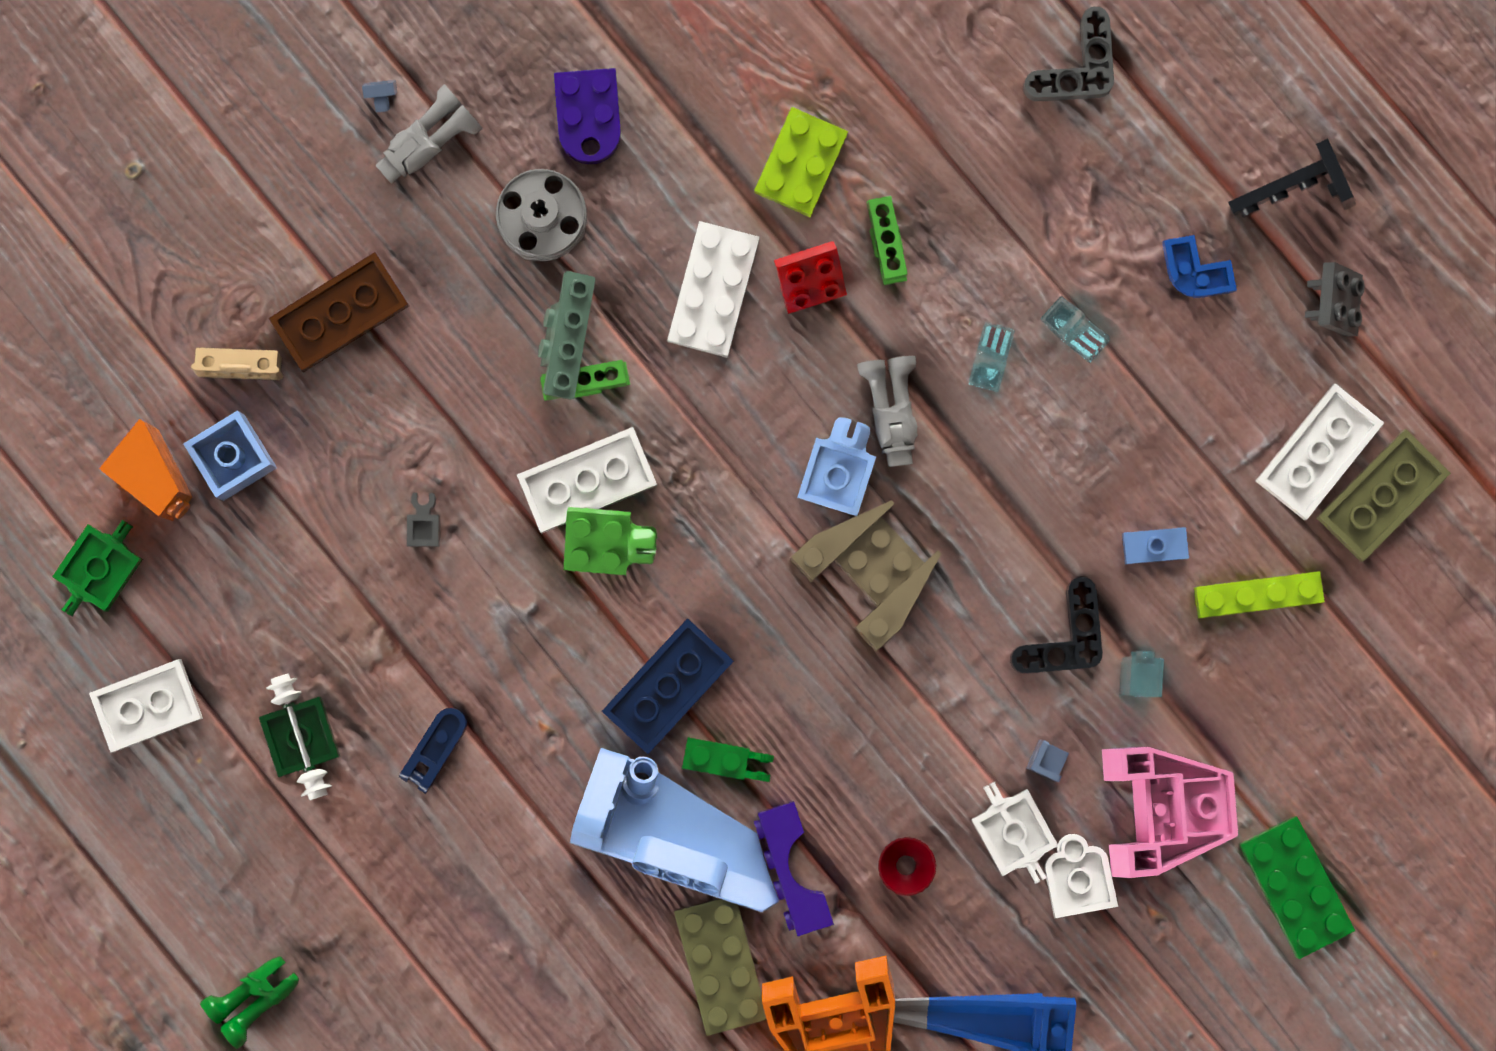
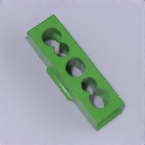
M886 196L868 200L867 208L872 227L870 235L874 255L879 261L883 284L888 285L907 281L908 273L903 254L904 250L892 197ZM882 209L888 214L884 221L888 223V227L880 225L882 217L876 214L877 210ZM889 235L892 237L893 242L886 244L882 241L881 237ZM891 251L894 253L893 261L898 264L897 270H890L887 267L890 257L886 255V252Z
M617 360L580 367L575 398L600 394L603 390L630 385L626 362ZM610 370L618 374L615 380L604 378L602 381H597L595 379L598 374L606 375ZM542 374V377H540L542 391L544 388L546 374ZM583 375H588L591 377V381L588 385L579 384V378ZM543 393L544 401L558 399V397Z

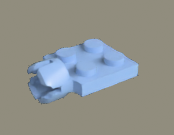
M839 417L835 421L828 439L816 438L797 498L858 516L876 456L866 452L870 427L857 422L853 437L848 438L846 436L852 420Z

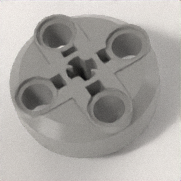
M533 169L517 175L505 186L497 202L496 221L503 240L515 253L526 260L550 261L566 255L582 240L587 225V209L579 188L565 175L548 169ZM552 181H559L563 184V187L558 193L552 194L546 190L547 185ZM515 196L522 200L520 206L516 209L505 207V203L510 197ZM542 209L546 210V216L541 214V218L536 217L535 213L537 211L541 213ZM566 222H576L579 225L578 230L573 234H565L562 232V226ZM526 237L537 239V245L532 250L521 248V242Z

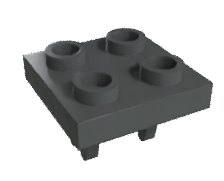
M1336 262L1323 263L1322 279L1307 281L1308 288L1321 290L1320 309L1305 311L1304 318L1318 321V325L1344 336H1358V327L1362 323V313L1360 310L1361 296L1365 289L1362 279L1363 275Z

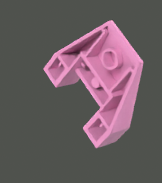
M1151 747L1102 749L1104 781L1132 780L1136 842L1109 845L1112 877L1136 878L1157 876L1238 836L1233 772Z

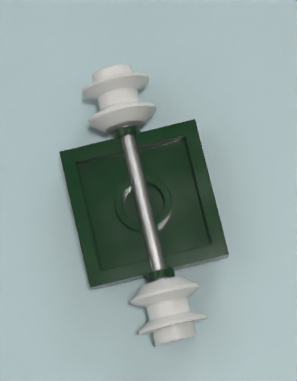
M285 674L271 679L272 685L266 687L268 690H274L276 695L271 700V703L283 705V709L260 716L259 720L277 776L282 777L300 770L307 772L298 778L297 783L305 785L306 790L301 794V797L308 795L310 801L328 795L326 788L332 787L330 784H324L323 777L328 773L327 771L313 769L318 764L341 756L322 698L316 697L299 704L292 702L297 700L302 692L296 691L293 688L292 684L297 678L290 679L289 674Z

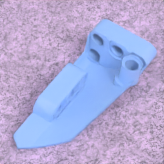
M604 748L600 749L573 825L570 839L571 844L632 863V867L641 873L759 912H764L779 902L766 866L758 834L659 773L657 764L652 759L639 757L633 760L628 756ZM645 773L649 776V779L641 780L635 774Z

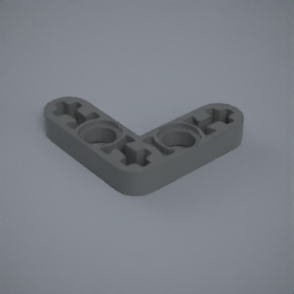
M1096 6L1090 7L1085 11L1080 20L1083 68L1037 70L1031 72L1023 84V91L1028 99L1037 102L1105 97L1114 85L1110 18L1105 9ZM1094 15L1102 23H1100L1097 29L1098 37L1088 39L1087 37L1093 36L1094 29L1093 24L1087 22ZM1092 45L1102 46L1105 50V57L1101 60H1094L1089 55V47ZM1082 76H1086L1085 82H1093L1096 76H1100L1101 81L1107 82L1102 87V90L1098 89L1097 84H1087L1085 87L1086 91H1082ZM1051 77L1055 78V93H1051L1052 86L1043 87L1040 93H1036V89L1030 87L1035 79H1039L1040 84L1044 85L1050 84ZM1063 77H1072L1077 83V88L1072 92L1064 91L1060 86V80Z

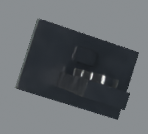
M1326 139L1316 144L1322 158L1321 160L1228 203L1235 216L1241 214L1242 218L1258 212L1260 210L1258 205L1269 200L1273 205L1289 197L1287 192L1299 187L1301 191L1317 185V179L1329 174L1332 181L1331 184L1327 185L1332 198L1339 196L1344 210L1355 206L1356 202L1329 140Z

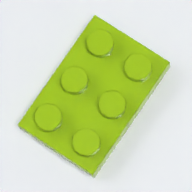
M791 107L754 189V193L811 218L848 135V131Z

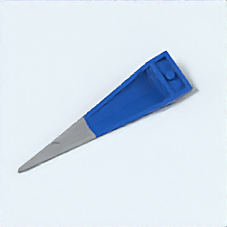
M1042 993L895 999L894 1023L950 1034L1011 1051H1072L1076 1000L1075 998L1043 997Z

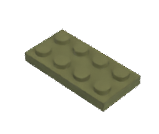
M1405 429L1316 518L1360 562H1363L1451 473Z
M718 898L674 910L706 1036L767 1020L762 1005V993L738 904Z

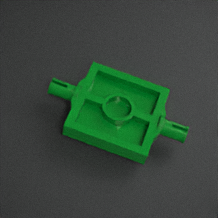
M121 520L112 535L102 533L92 525L87 524L52 576L64 584L69 592L72 593L61 609L62 611L67 612L68 615L73 617L82 601L93 603L105 612L109 611L143 560L131 552L123 543L133 528L131 524Z

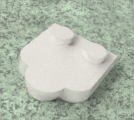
M1068 834L1061 838L1058 842L1057 853L1052 854L1046 860L1044 866L1054 919L1118 907L1107 854L1099 847H1088L1086 840L1080 835Z

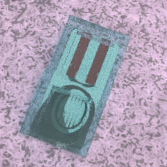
M1062 296L1041 317V321L1056 336L1088 363H1091L1110 342V337L1087 320L1085 313Z
M987 321L984 322L968 381L969 385L995 392L999 391L1015 329Z

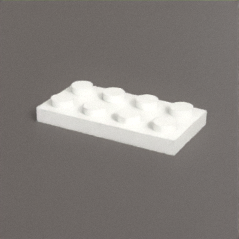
M699 221L667 342L728 358L759 243V236Z
M1333 384L1256 479V482L1303 520H1307L1384 422L1337 384Z
M633 427L517 474L541 534L566 524L568 507L602 509L657 486Z

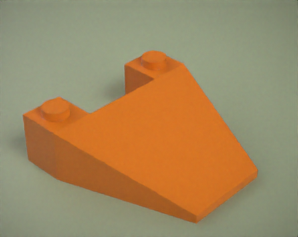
M882 956L855 962L856 982L859 991L807 1003H800L793 976L762 983V1005L768 1026L784 1051H891L895 993L887 957Z

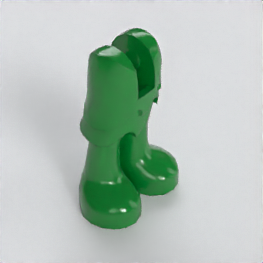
M281 956L275 957L255 971L247 973L248 976L240 979L243 983L223 997L210 995L200 1002L202 1009L208 1017L216 1024H220L251 995L260 996L247 1008L220 1027L225 1038L236 1049L242 1047L247 1041V1030L252 1023L273 1005H278L298 985L299 978L295 973L280 981V984L275 988L267 980L268 977L277 973L286 963Z

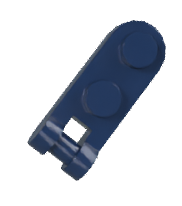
M446 708L436 715L401 771L400 779L405 782L410 780L418 785L417 789L424 794L429 791L466 730L467 719L460 710ZM420 762L430 767L426 775L416 770Z

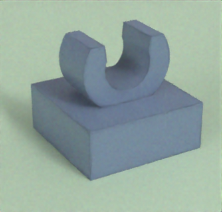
M396 80L370 82L362 85L363 97H374L376 112L390 110L388 96L397 93Z

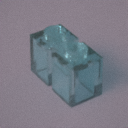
M1131 651V656L1123 657L1121 660L1119 695L1146 698L1162 697L1164 659L1155 658V652Z

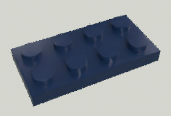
M687 618L601 712L643 751L649 754L734 661Z

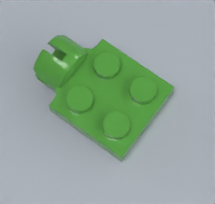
M568 507L563 570L626 575L627 567L632 563L652 564L656 555V528L633 524L631 512Z

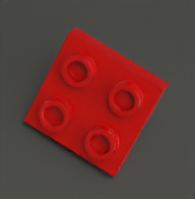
M834 241L774 260L788 314L847 295L839 255Z

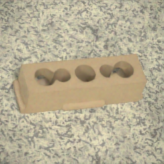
M196 348L195 363L191 365V368L198 377L280 380L283 378L281 373L282 357L278 351Z

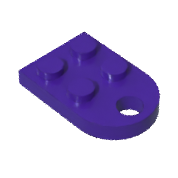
M616 68L554 73L558 134L563 150L570 158L582 164H598L607 160L615 153L621 139ZM594 140L600 145V149L595 155H586L582 151V146L586 141Z

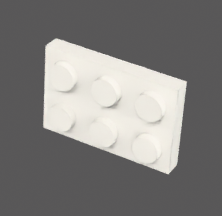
M177 659L89 693L110 753L203 719L182 659Z

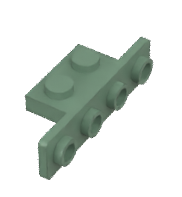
M566 271L563 275L559 302L551 305V308H547L543 325L547 327L545 339L541 340L538 349V357L542 358L540 366L547 367L543 388L545 395L568 400L575 398L595 285V277Z

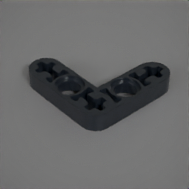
M1079 577L1073 579L1067 586L1066 597L1071 641L1017 647L1010 655V663L1015 671L1028 674L1095 667L1100 663L1103 651L1097 590L1092 580L1086 577ZM1078 583H1082L1084 588H1089V594L1084 595V605L1091 603L1092 609L1083 608L1074 611V605H1081L1079 595L1073 594V589L1079 586ZM1080 614H1087L1092 618L1093 626L1087 632L1080 631L1076 626V619ZM1094 634L1095 641L1088 640V646L1090 650H1095L1096 654L1090 658V663H1086V659L1079 656V652L1085 649L1084 641L1077 642V636L1087 637ZM1037 648H1042L1041 660L1044 668H1039L1040 661L1028 663L1027 669L1023 668L1022 663H1017L1016 659L1022 656L1023 650L1026 651L1028 656L1039 655ZM1052 648H1059L1064 652V662L1059 666H1054L1048 661V652Z

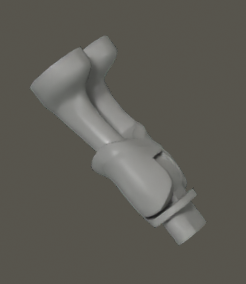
M444 84L437 91V99L431 108L419 120L416 119L409 128L397 133L393 140L390 141V146L383 152L385 157L376 164V167L392 184L401 175L406 177L407 173L410 175L422 168L442 151L441 147L458 133L465 131L477 134L483 128ZM454 112L433 135L428 136L427 132L447 114Z
M902 356L887 360L895 405L889 407L886 389L885 360L858 363L857 368L860 376L866 378L871 387L874 401L872 415L874 416L876 435L882 448V454L887 455L888 467L913 464L911 450L915 449L914 442L918 434L917 422L912 415L911 401L909 400L908 375L916 368V356Z

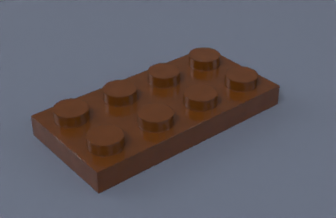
M374 252L268 319L304 373L408 308L409 304L378 255Z

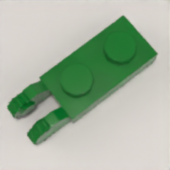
M688 737L682 769L742 780L749 778L770 782L771 775L761 771H747L746 767L748 758L769 763L773 762L774 755L750 751V748Z

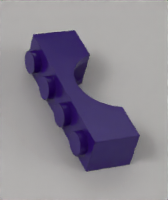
M791 801L758 812L759 820L754 821L759 839L766 838L769 850L764 851L769 870L775 868L779 878L778 881L773 882L779 900L786 899L789 911L783 914L789 931L795 929L797 936H801L834 925L824 893L804 888L796 882L789 870L788 858L790 849L796 839L804 833L795 802Z

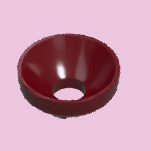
M911 837L898 838L891 841L881 852L878 861L879 876L885 886L896 894L904 896L919 894L930 886L935 877L936 860L934 854L921 840ZM902 856H910L915 862L913 872L908 875L899 873L896 868V863Z

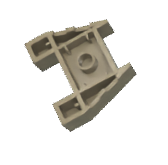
M892 500L814 535L790 558L793 564L810 582L819 576L831 563L835 562L874 603L876 608L854 629L875 651L880 649L901 629L941 555L938 550L926 562H923L890 527L882 516L893 507L894 502Z

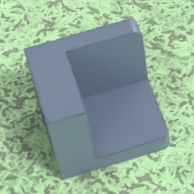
M1038 740L1026 769L1054 782H1060L1062 777L1060 772L1069 753L1049 744L1045 740Z

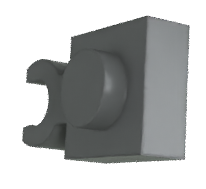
M413 493L411 503L416 509V515H407V547H440V515H431V510L436 505V496L434 493H429V502L426 505H420L418 493Z

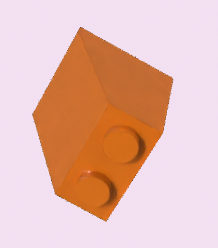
M139 419L101 465L99 470L157 516L170 521H174L175 518L180 519L189 510L191 505L188 502L192 499V495L160 431Z

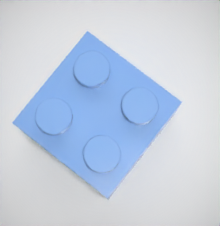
M239 411L234 412L183 443L214 496L222 501L277 469L248 419Z

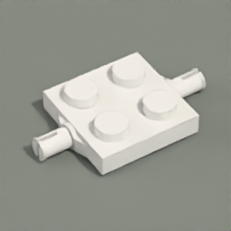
M995 782L990 783V787L988 785L983 787L992 805L985 812L971 820L1001 876L1017 868L1027 867L1035 884L1040 882V879L1044 880L1047 878L1038 860H1040L1044 853L1057 847L1058 844L1028 789L1013 797L1003 798Z

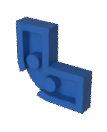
M1195 235L1168 239L1162 242L1169 279L1173 286L1182 294L1193 298H1205L1237 291L1231 260L1200 265Z

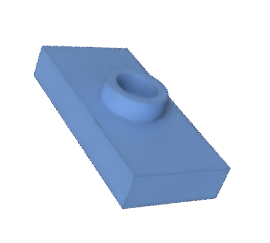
M1186 527L1122 533L1125 564L1189 559Z

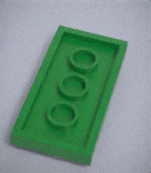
M1293 816L1239 844L1297 959H1301L1355 931L1297 816Z

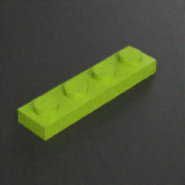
M1320 571L1194 587L1198 619L1325 602Z

